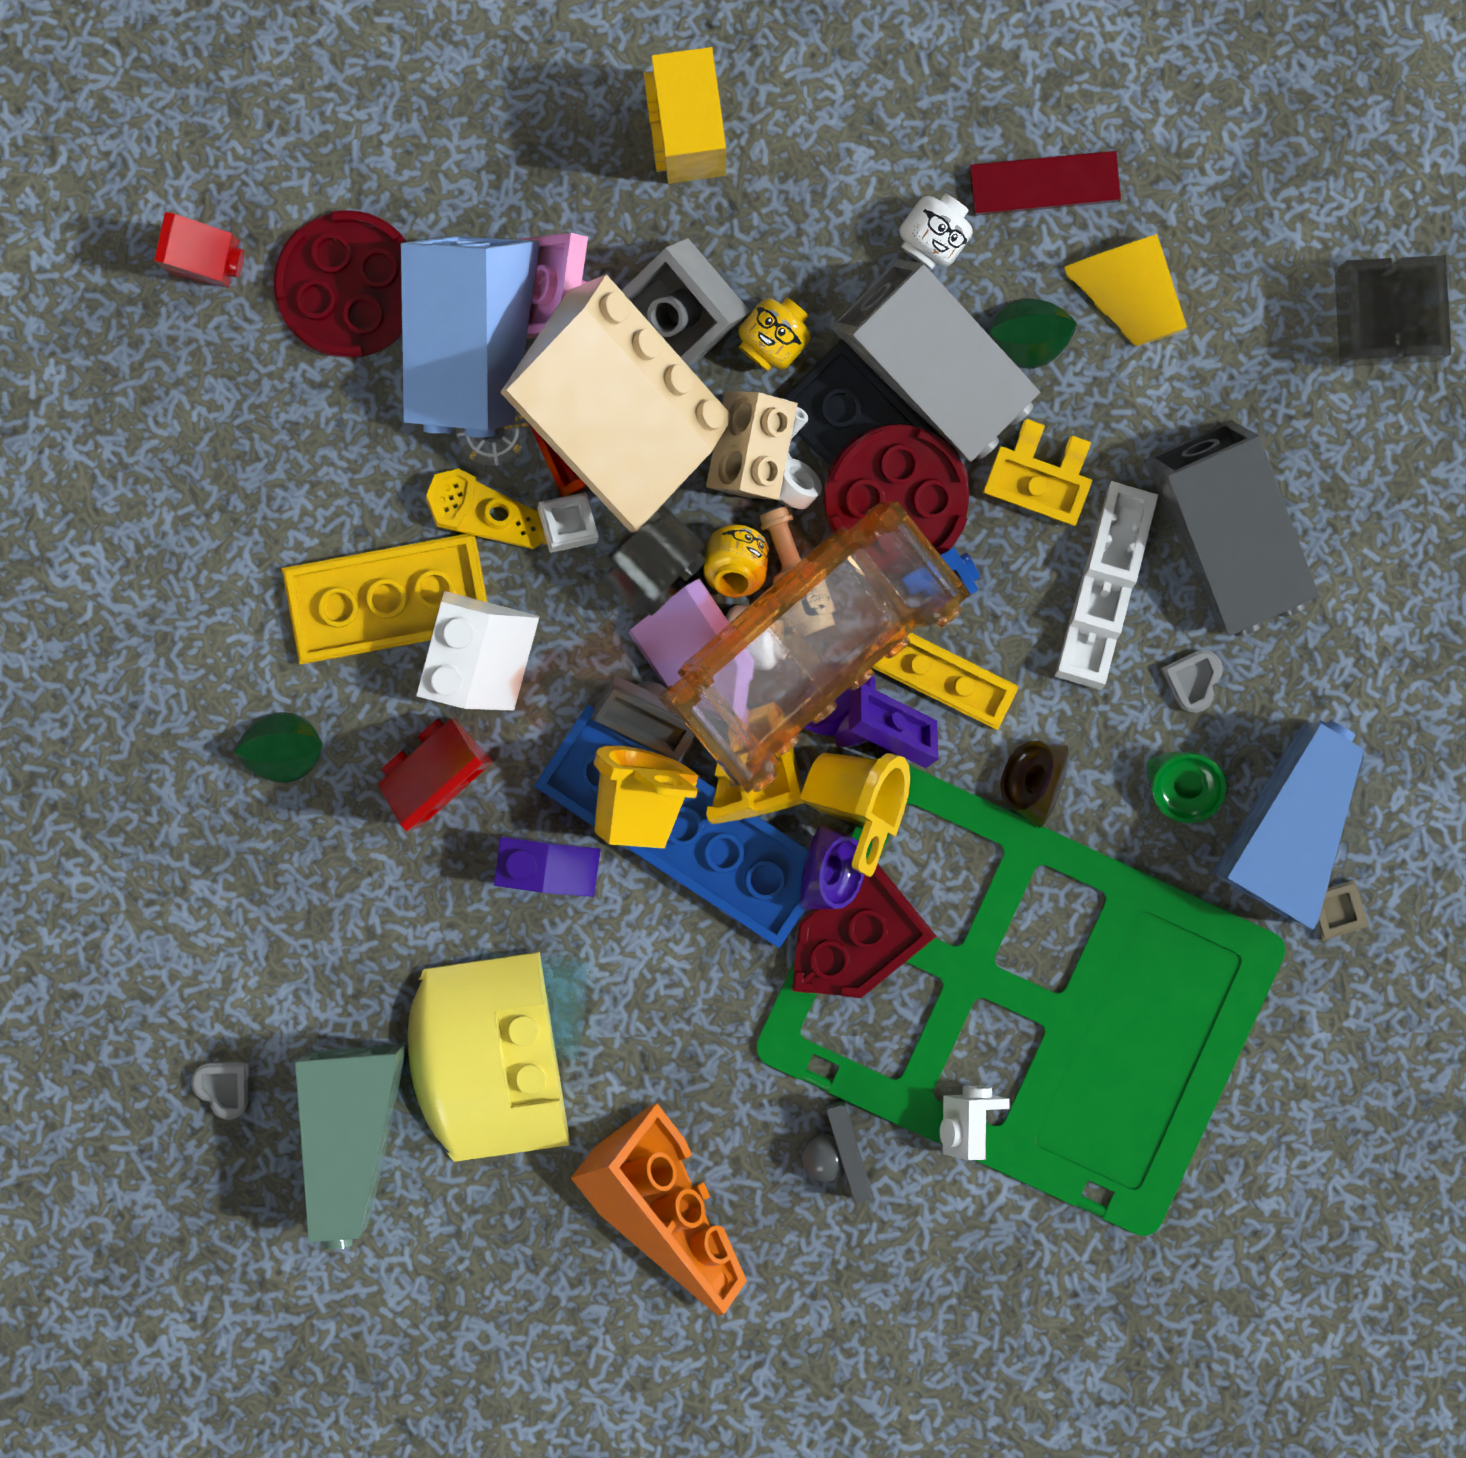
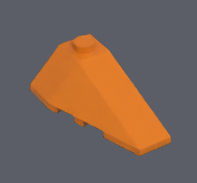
M655 1103L597 1144L572 1175L571 1179L600 1216L717 1316L724 1315L747 1280L725 1229L718 1225L710 1227L705 1215L703 1202L710 1197L704 1182L695 1186L692 1185L682 1162L683 1159L692 1155L685 1138L658 1103Z

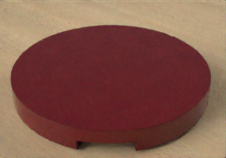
M353 210L333 211L331 214L314 219L300 230L297 229L281 250L274 272L275 299L285 323L293 334L310 348L325 355L338 358H359L382 351L398 340L402 335L401 243H407L402 234L388 222L377 216Z
M888 424L869 429L851 440L840 451L829 470L824 487V510L829 528L837 542L849 555L869 567L885 571L917 569L949 551L960 537L968 519L966 518L969 505V478L967 471L954 449L945 440L928 430L907 424Z

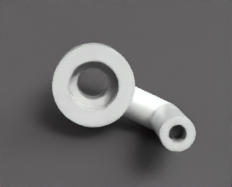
M799 407L796 410L791 439L808 421V415ZM788 453L778 501L787 507L805 509L820 495L822 485L817 474L808 465L799 460L792 459Z

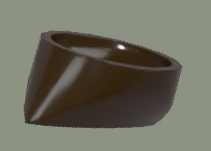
M1028 741L1012 753L1002 773L1000 782L1001 796L1006 805L1038 828H1041L1048 820L1061 792L1068 765V746L1044 741Z

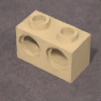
M725 391L722 405L733 417L713 449L706 488L747 498L779 500L798 403L760 392Z

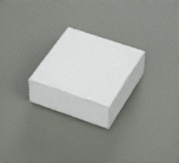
M586 492L539 502L537 509L550 553L597 543L599 536Z

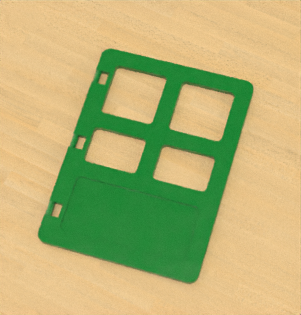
M909 765L910 786L906 805L914 804L1000 844L1003 847L1004 854L963 943L953 946L935 938L906 961L939 977L942 980L943 986L903 1074L899 1078H890L802 1036L801 1027L817 993L792 991L795 960L757 1040L756 1048L759 1058L765 1064L812 1084L938 1144H942L940 1125L943 1121V1102L935 1098L934 1088L973 1003L979 998L990 1000L1040 1023L1044 1028V1035L1004 1122L1000 1125H992L986 1122L985 1159L975 1161L1075 1207L1086 1210L1134 1234L1148 1236L1155 1233L1160 1228L1285 957L1283 940L1277 934L1048 828L1043 826L1038 828L1022 816ZM857 824L851 837L859 841L864 826ZM887 835L883 849L890 835ZM871 840V842H870V844H869V846H868L867 853H866V859L868 858V856H869V854H870V851H871V848H872V841H873V840ZM1041 865L1051 867L1102 891L1105 895V903L1065 989L1058 993L1004 970L995 963L996 953L1035 869ZM813 1054L839 1065L833 1081L807 1069ZM1088 1180L1113 1191L1107 1207L1081 1195Z

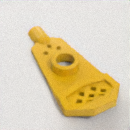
M459 468L434 474L426 494V502L437 527L529 549H535L542 543L548 545L538 511L477 482L475 476ZM494 507H502L507 511L508 517L503 521L494 520L490 515V510Z

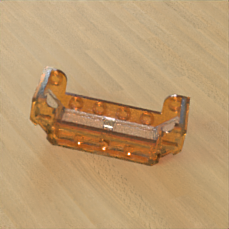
M898 501L881 502L868 510L866 516L854 527L846 530L843 526L829 535L691 656L678 670V674L682 678L673 686L667 687L659 696V699L670 713L678 715L731 778L728 783L734 790L749 793L751 790L759 792L768 786L778 775L775 767L780 759L777 755L785 754L800 741L801 736L798 733L811 721L818 723L828 717L838 705L834 700L848 688L854 691L865 684L874 674L871 668L884 656L889 659L901 652L909 644L910 639L907 636L918 626H931L935 623L941 628L953 621L963 610L960 604L971 594Z

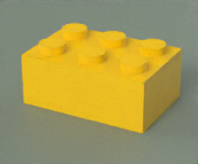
M707 47L652 55L653 71L643 73L656 172L666 171L668 184L726 176V142L713 48Z

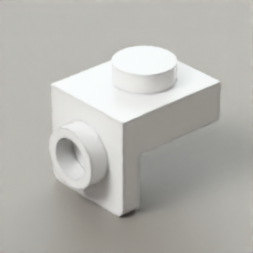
M963 1086V1095H943V1121L940 1125L943 1154L965 1160H984L986 1110L1009 1109V1098L992 1095V1087Z

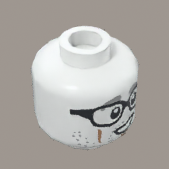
M946 193L941 200L932 196L922 197L900 226L899 232L901 238L905 241L901 248L931 270L934 269L936 264L944 267L950 266L973 234L970 223L964 218L969 210Z

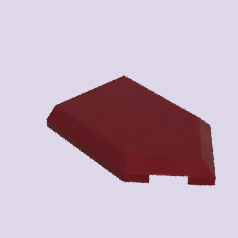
M877 863L875 872L871 877L864 875L860 890L850 904L839 909H814L799 921L792 991L862 998L937 936Z

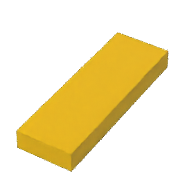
M889 621L866 664L995 730L999 729L1019 688L1018 685Z

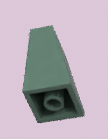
M405 1044L308 1051L295 1061L308 1241H322L324 1249H339L352 1246V1239H359L370 1223L406 1057Z

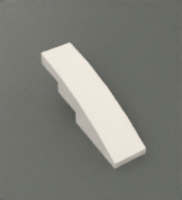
M1113 481L1109 484L1069 620L1055 677L1102 690L1105 686L1116 641L1122 631L1131 591L1137 582L1158 494Z

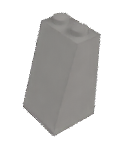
M898 259L830 327L936 435L945 440L960 458L970 462L975 458L982 459L988 455L999 442L997 436L1010 423L1015 425L1022 421L1033 409L1032 401L1041 393L922 263Z

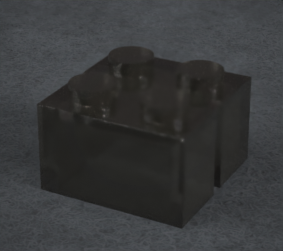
M1446 255L1402 257L1393 264L1392 258L1347 260L1334 270L1340 367L1384 365L1393 360V364L1438 362L1451 355Z

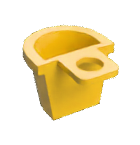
M604 746L598 748L593 764L600 772L594 827L596 834L610 845L665 848L685 797L696 798L698 788H696L699 775L678 761L651 751L626 746Z
M822 753L812 764L800 800L821 813L864 826L852 860V868L862 875L871 877L874 874L887 835L894 837L897 835L909 795V764L905 757L886 753L879 759ZM871 840H873V841H872V848H871L870 854H869L868 858L866 859V853H867L868 846H869Z

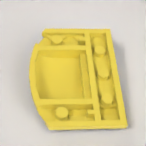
M540 951L423 969L419 978L422 982L413 999L409 1015V1065L413 1087L424 1118L435 1137L449 1151L447 1152L449 1157L456 1162L570 1145Z

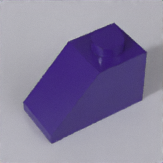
M503 835L500 837L494 886L540 893L594 897L601 848Z

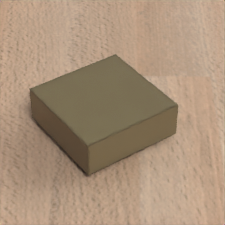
M1351 879L1327 887L1319 921L1316 924L1320 940L1324 941L1369 927L1355 880Z

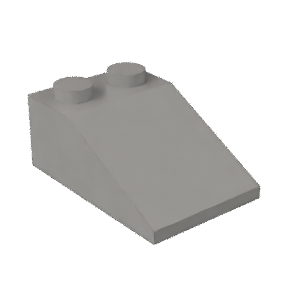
M689 238L666 247L622 290L625 296L689 368L718 345L751 313Z

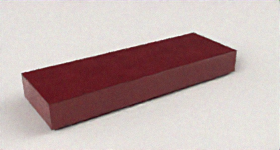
M1117 151L974 164L969 167L974 216L1114 203L1121 200Z

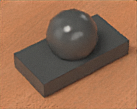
M614 675L595 705L591 716L592 720L676 761H679L700 729L702 722L701 716L674 704L669 690L662 684L646 681L635 685L617 675Z
M840 1099L825 1104L834 1135L820 1134L811 1138L803 1148L801 1155L802 1166L810 1177L820 1182L835 1181L846 1173L855 1204L871 1200L873 1193L845 1103Z

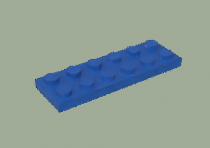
M587 704L534 787L595 827L600 772L593 764L598 748L604 746H626L651 751L663 756L666 755L592 720L591 716L594 708ZM698 777L696 788H698L696 798L685 797L665 848L625 847L780 948L805 910L801 909L800 891L808 849L758 816L711 824L707 819L706 812L708 806H713L716 788Z

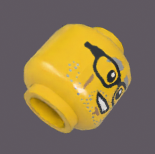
M788 297L781 304L771 298L763 299L738 329V335L743 341L739 345V349L766 372H769L772 367L778 370L786 369L811 340L810 331L804 324V321L809 316Z
M745 525L724 526L713 532L706 543L703 574L707 584L716 592L732 598L751 595L759 590L766 580L769 548L765 538L757 530Z

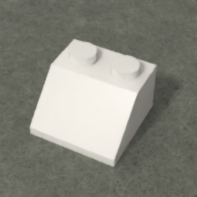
M444 591L417 696L464 709L514 710L539 616Z

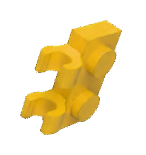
M1026 419L1022 424L1014 450L1002 446L999 447L982 493L1071 526H1076L1093 481L1079 475L1091 442L1075 436L1070 437L1060 466L1056 467L1033 458L1045 425Z

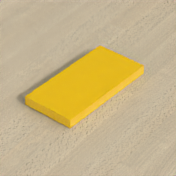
M470 534L282 568L300 665L431 641L444 591L488 602L476 536Z

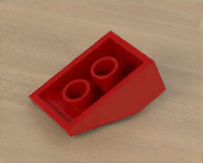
M440 718L436 719L419 734L418 739L423 743L409 756L402 750L381 769L386 777L377 785L399 824L406 832L422 827L494 762L455 718H451L446 723Z

